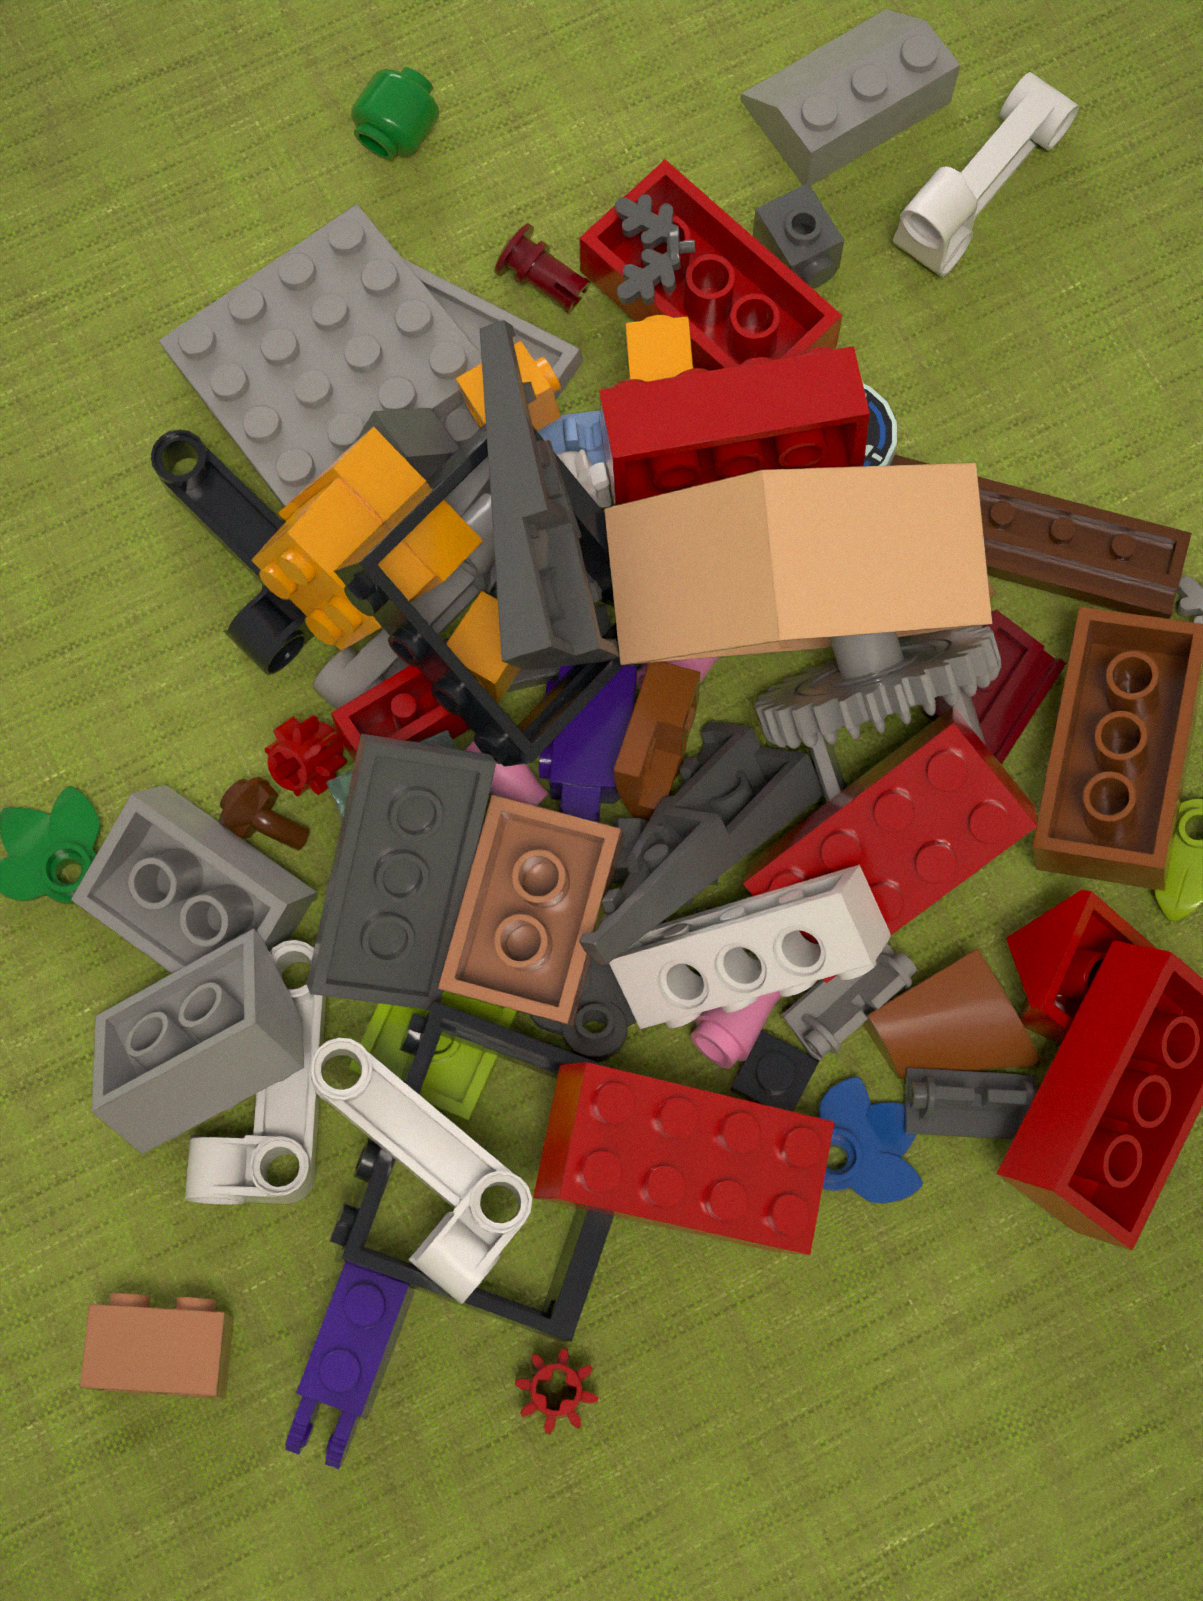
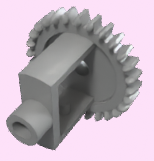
M982 625L913 635L909 638H898L896 632L829 637L835 655L834 659L823 661L824 665L803 669L801 670V675L783 679L782 684L771 686L768 688L769 692L760 694L758 696L759 700L755 701V708L763 733L769 742L779 747L788 745L790 748L795 749L800 746L801 740H803L804 744L809 747L826 802H828L846 788L833 744L837 741V729L846 726L850 736L857 740L860 737L859 725L870 720L880 733H883L885 730L884 718L892 713L899 714L902 722L908 725L911 721L910 707L922 705L928 715H934L936 711L934 698L943 696L947 704L956 708L985 744L971 697L976 694L977 686L986 688L989 686L990 681L998 677L1002 664L1001 656L993 631H991L989 626L982 628Z

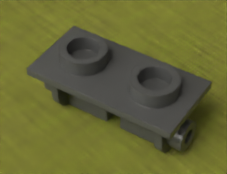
M906 1068L905 1134L1013 1140L1038 1091L1036 1089V1075Z

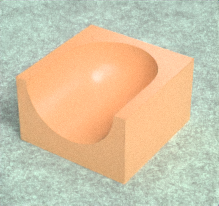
M976 463L760 470L604 509L621 665L824 649L832 647L829 637L896 632L899 638L992 624Z

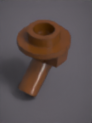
M256 777L249 781L241 779L235 782L221 799L220 807L223 810L219 821L241 839L251 838L257 830L263 835L299 851L309 837L308 827L271 810L279 795L265 778Z

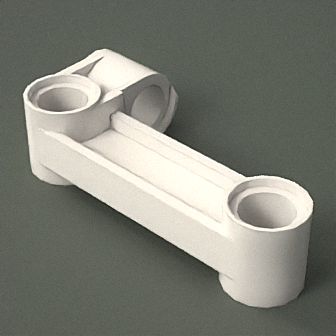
M1032 72L1027 73L1014 87L1001 109L999 117L1004 120L1003 124L965 169L960 173L953 168L940 167L902 211L899 227L893 238V244L940 277L947 275L968 248L973 238L974 232L972 228L976 217L1038 144L1049 151L1060 141L1075 119L1080 105Z
M290 940L273 947L269 953L282 977L283 971L292 963L305 962L311 965L314 948L306 942ZM307 984L298 989L287 988L302 1018L304 1068L292 1074L284 1081L277 1082L256 1093L253 1135H245L244 1138H219L190 1134L185 1192L186 1201L217 1205L244 1204V1202L289 1204L305 1198L312 1190L317 1176L315 1162L320 1096L314 1090L310 1069L314 1054L324 1042L327 996L310 994ZM285 1154L296 1156L299 1160L300 1168L294 1181L281 1187L270 1185L267 1171L273 1159Z
M336 1038L325 1042L317 1049L311 1061V1080L316 1093L322 1100L328 1102L454 1208L453 1212L448 1211L409 1261L460 1304H463L500 1259V1252L527 1220L532 1206L529 1187L521 1177L513 1174L367 1052L361 1044L347 1038ZM338 1055H345L355 1059L360 1065L362 1072L358 1082L345 1090L330 1087L322 1077V1069L325 1063ZM495 1185L505 1186L514 1193L518 1202V1208L515 1217L511 1221L494 1223L482 1213L480 1199L483 1191L488 1187Z

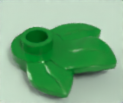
M67 786L56 799L50 815L29 808L7 807L2 809L0 812V835L4 848L9 855L0 860V893L21 902L48 896L53 901L61 904H76L71 899L97 855L93 850L101 831L98 814L82 792L72 786ZM71 864L81 866V875L75 882L69 884L61 882L60 874L66 866Z

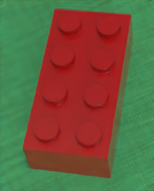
M666 159L623 198L638 204V198L641 195H649L653 204L652 213L658 216L660 206L670 204L674 212L673 224L679 226L680 241L695 240V253H681V269L674 271L676 289L673 292H665L662 282L654 286L656 299L651 305L644 304L641 297L628 305H624L619 301L617 288L625 282L623 268L628 264L642 269L645 268L641 254L646 249L643 248L641 242V235L644 231L633 237H626L623 234V220L616 215L615 205L579 237L580 272L633 320L638 322L654 315H666L672 318L688 317L693 368H703L711 371L739 366L741 363L752 358L766 357L775 360L799 356L816 347L827 346L834 349L837 347L843 315ZM663 242L651 250L663 255L667 252V244Z
M827 346L816 347L799 356L775 360L766 357L752 358L741 363L739 366L711 371L703 368H693L679 373L676 377L647 382L640 379H629L616 384L612 388L599 390L604 455L614 506L760 470L864 467L870 412L854 346L839 349Z
M952 706L751 860L748 864L743 884L753 896L860 865L892 935L1038 827L1036 809L1034 804L961 714ZM799 930L806 940L819 944L813 935ZM837 975L823 978L825 983H828Z
M1113 940L996 1174L1074 1232L1133 1251L1203 1106V978L1173 952Z
M589 1062L560 1065L533 1198L776 1253L811 1255L835 1122Z

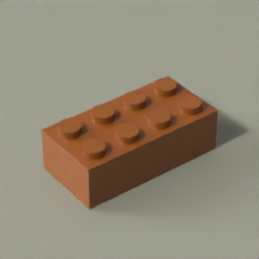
M1079 607L1037 820L1038 827H1036L1032 846L1036 870L1165 891L1203 683V624Z

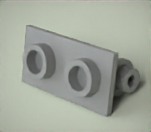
M886 943L876 959L875 967L869 972L850 980H840L838 975L828 983L821 979L781 1016L810 1056L820 1061L828 1052L836 1054L840 1051L839 1044L868 1019V1014L876 1009L878 1010L901 988L908 989L912 985L910 978L917 972V968L904 953L899 952L895 955L888 943Z

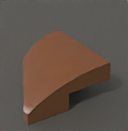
M665 662L649 663L613 770L617 791L624 805L634 818L650 820L661 799L670 795L673 782L679 777V768L683 762L687 741L699 703L701 673L699 671Z
M978 948L881 1006L878 1010L876 1009L867 1015L868 1019L863 1023L866 1031L897 1079H905L906 1068L979 1072V1070L1019 1067V1070L1030 1069L1041 1061L1018 1014Z

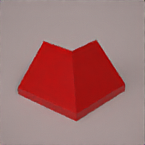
M1081 889L1006 937L1027 996L1019 1014L1022 1024L1026 1029L1058 1044H1062L1113 940L1157 948L1095 893Z

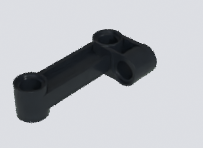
M181 429L169 431L159 437L153 445L151 452L152 467L164 488L171 497L176 499L263 585L262 591L235 616L228 630L225 629L223 632L265 674H275L287 666L299 654L304 645L315 636L306 625L305 618L307 616L290 599H282L271 592L260 578L259 573L261 570L251 561L284 523L203 444L197 435L191 431ZM186 458L197 459L196 466L189 473L184 475L171 474L172 468L180 460Z

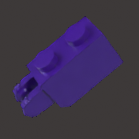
M575 665L561 666L559 671V681ZM624 665L540 754L539 778L550 779L551 799L561 800V813L599 823L601 803L615 804L621 799L614 781L613 770L635 706L637 666ZM547 680L545 696L559 681Z
M345 1262L296 1392L302 1398L287 1436L285 1450L299 1455L303 1448L307 1446L313 1432V1423L319 1407L323 1403L342 1410L335 1432L332 1433L325 1451V1465L340 1469L346 1458L360 1418L367 1420L403 1326L415 1293L408 1284Z

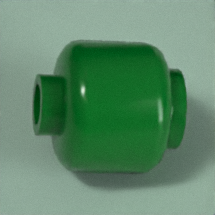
M404 67L401 72L391 69L377 71L351 109V117L356 125L354 130L356 139L369 151L386 160H393L395 156L407 157L415 154L439 117V107L430 94L433 90L430 81L421 73L409 67Z

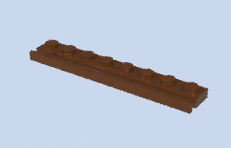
M894 455L890 466L926 465L929 463ZM977 476L988 576L1130 614L1170 619L1192 533Z

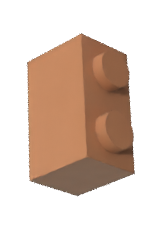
M110 1293L109 1305L89 1304L80 1381L81 1388L92 1391L226 1399L234 1317L225 1312H216L217 1300L177 1297L176 1309L149 1308L150 1296Z

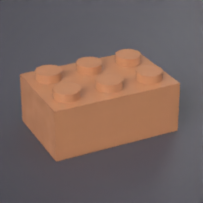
M492 795L438 989L574 1026L592 957L584 951L579 940L583 933H595L602 922L605 912L602 901L608 890L611 889L625 839L622 830Z

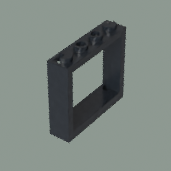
M485 423L334 572L346 585L344 591L349 601L363 614L373 616L390 635L388 643L394 653L405 663L417 666L433 685L431 692L436 701L449 713L460 716L476 734L474 742L478 749L484 754L492 755L497 764H502L506 767L532 763L624 665L620 664V657L605 662L575 665L516 726L378 566L488 456ZM533 427L537 441H545ZM555 454L582 535L579 538L586 572L594 581H597L598 586L614 604L605 513ZM615 623L602 638H615L618 645L617 626Z
M436 1001L425 1010L424 1016L413 1013L399 1049L409 1054L401 1080L418 1094H420L440 1036L496 1055L499 1058L555 1079L558 1077L560 1065L589 1062L606 1066ZM366 1140L353 1177L363 1180L354 1206L346 1203L342 1205L330 1237V1242L340 1245L335 1257L336 1261L344 1264L347 1262L408 1284L413 1289L557 1341L572 1342L614 1216L579 1208L576 1209L542 1311L477 1287L464 1303L460 1304L415 1265L364 1247L396 1160L373 1140Z

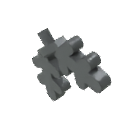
M641 195L638 198V204L627 198H620L615 203V210L618 218L623 220V234L626 237H633L644 231L641 235V242L646 250L641 254L645 268L642 269L632 264H628L623 268L625 282L617 288L618 299L622 304L628 305L641 297L644 304L651 305L656 299L654 286L662 282L663 290L667 293H671L676 289L674 271L681 269V253L696 252L695 240L680 241L679 226L673 224L674 212L670 204L661 205L658 216L652 213L653 204L649 195ZM663 242L667 244V252L663 255L651 250Z

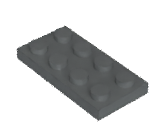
M361 734L307 979V987L310 994L426 1010L435 1001L441 1003L443 990L438 989L474 861L496 767V761L492 755Z

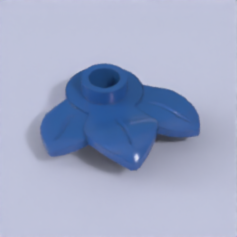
M858 1076L846 1079L833 1086L823 1097L819 1105V1118L835 1122L830 1147L840 1149L845 1155L846 1163L840 1170H831L826 1167L823 1189L827 1191H842L850 1188L866 1201L879 1204L900 1201L913 1195L922 1187L923 1182L913 1167L900 1158L907 1152L916 1137V1134H905V1105L899 1103H877L870 1105L865 1085Z

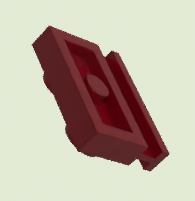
M995 609L991 611L992 624L982 625V628L989 626L994 633L1001 656V669L998 677L990 681L988 687L980 688L977 686L976 694L971 698L986 747L999 763L1003 764L1067 663L1061 658L1055 659L1043 650L1044 645ZM943 696L934 698L936 705L934 715H928L925 710L922 711V714L931 721H934L951 708Z

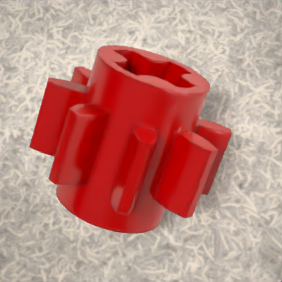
M312 715L302 723L295 717H292L273 730L277 740L265 748V753L268 754L267 764L269 772L277 784L284 789L294 791V795L299 797L310 788L319 796L338 782L335 772L347 764V759L343 757V743L333 727L318 721L317 716Z
M562 1348L559 1353L557 1364L546 1366L540 1356L537 1354L532 1355L533 1365L538 1371L533 1380H515V1386L523 1391L531 1392L533 1400L523 1407L520 1412L523 1418L531 1417L537 1411H540L546 1416L544 1427L545 1433L549 1435L555 1429L556 1419L568 1417L570 1423L575 1428L580 1429L582 1427L581 1419L576 1413L580 1403L596 1404L599 1399L593 1393L582 1391L581 1382L593 1372L592 1366H583L574 1372V1370L567 1366L569 1355L568 1349ZM555 1373L565 1374L567 1387L576 1390L574 1401L563 1400L559 1411L547 1409L548 1400L546 1396L538 1393L540 1383H551Z

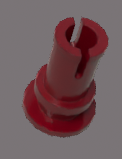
M527 223L503 247L496 262L494 273L502 276L511 269L516 273L515 280L518 283L525 285L529 282L562 306L563 310L570 313L582 300V297L579 295L581 292H587L591 281L583 278L548 253L550 250L548 244L542 240L537 244L533 242L531 236L534 232V227Z

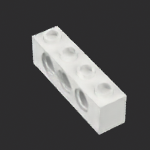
M856 865L659 924L609 962L640 1029L665 1023L668 1028H676L695 1020L702 1012L721 1007L723 1012L726 1013L735 1012L749 1006L759 996L779 991L781 996L788 997L807 990L817 980L838 975L840 980H850L862 976L875 967L876 959L890 939L891 934L860 865ZM799 930L813 935L819 944L806 940ZM742 948L754 952L759 960L749 957ZM687 965L694 967L701 976L694 974Z

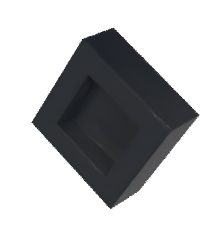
M762 1030L730 1091L748 1101L793 1112L817 1068L819 1060Z

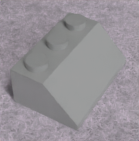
M885 9L743 92L740 100L803 185L809 183L811 186L951 103L960 64L926 20Z
M162 785L130 795L71 900L168 971L174 973L252 929L261 935L270 952L278 944L289 941L317 892L170 787Z
M252 929L96 1016L92 1112L141 1154L170 1139L177 1138L192 1127L222 1111L233 1108L239 1102L277 1082L284 1081L292 1074L304 1068L302 1018L261 935Z

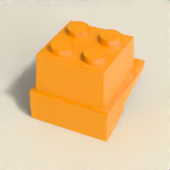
M372 427L278 512L286 522L251 560L261 570L259 573L261 580L276 596L285 600L290 599L307 616L305 618L306 625L319 640L327 645L332 646L335 644L340 651L380 629L382 626L373 616L363 614L349 601L344 591L346 585L334 571L414 494L426 480L375 427ZM443 500L378 566L408 601L411 602L442 584L480 545L483 539Z

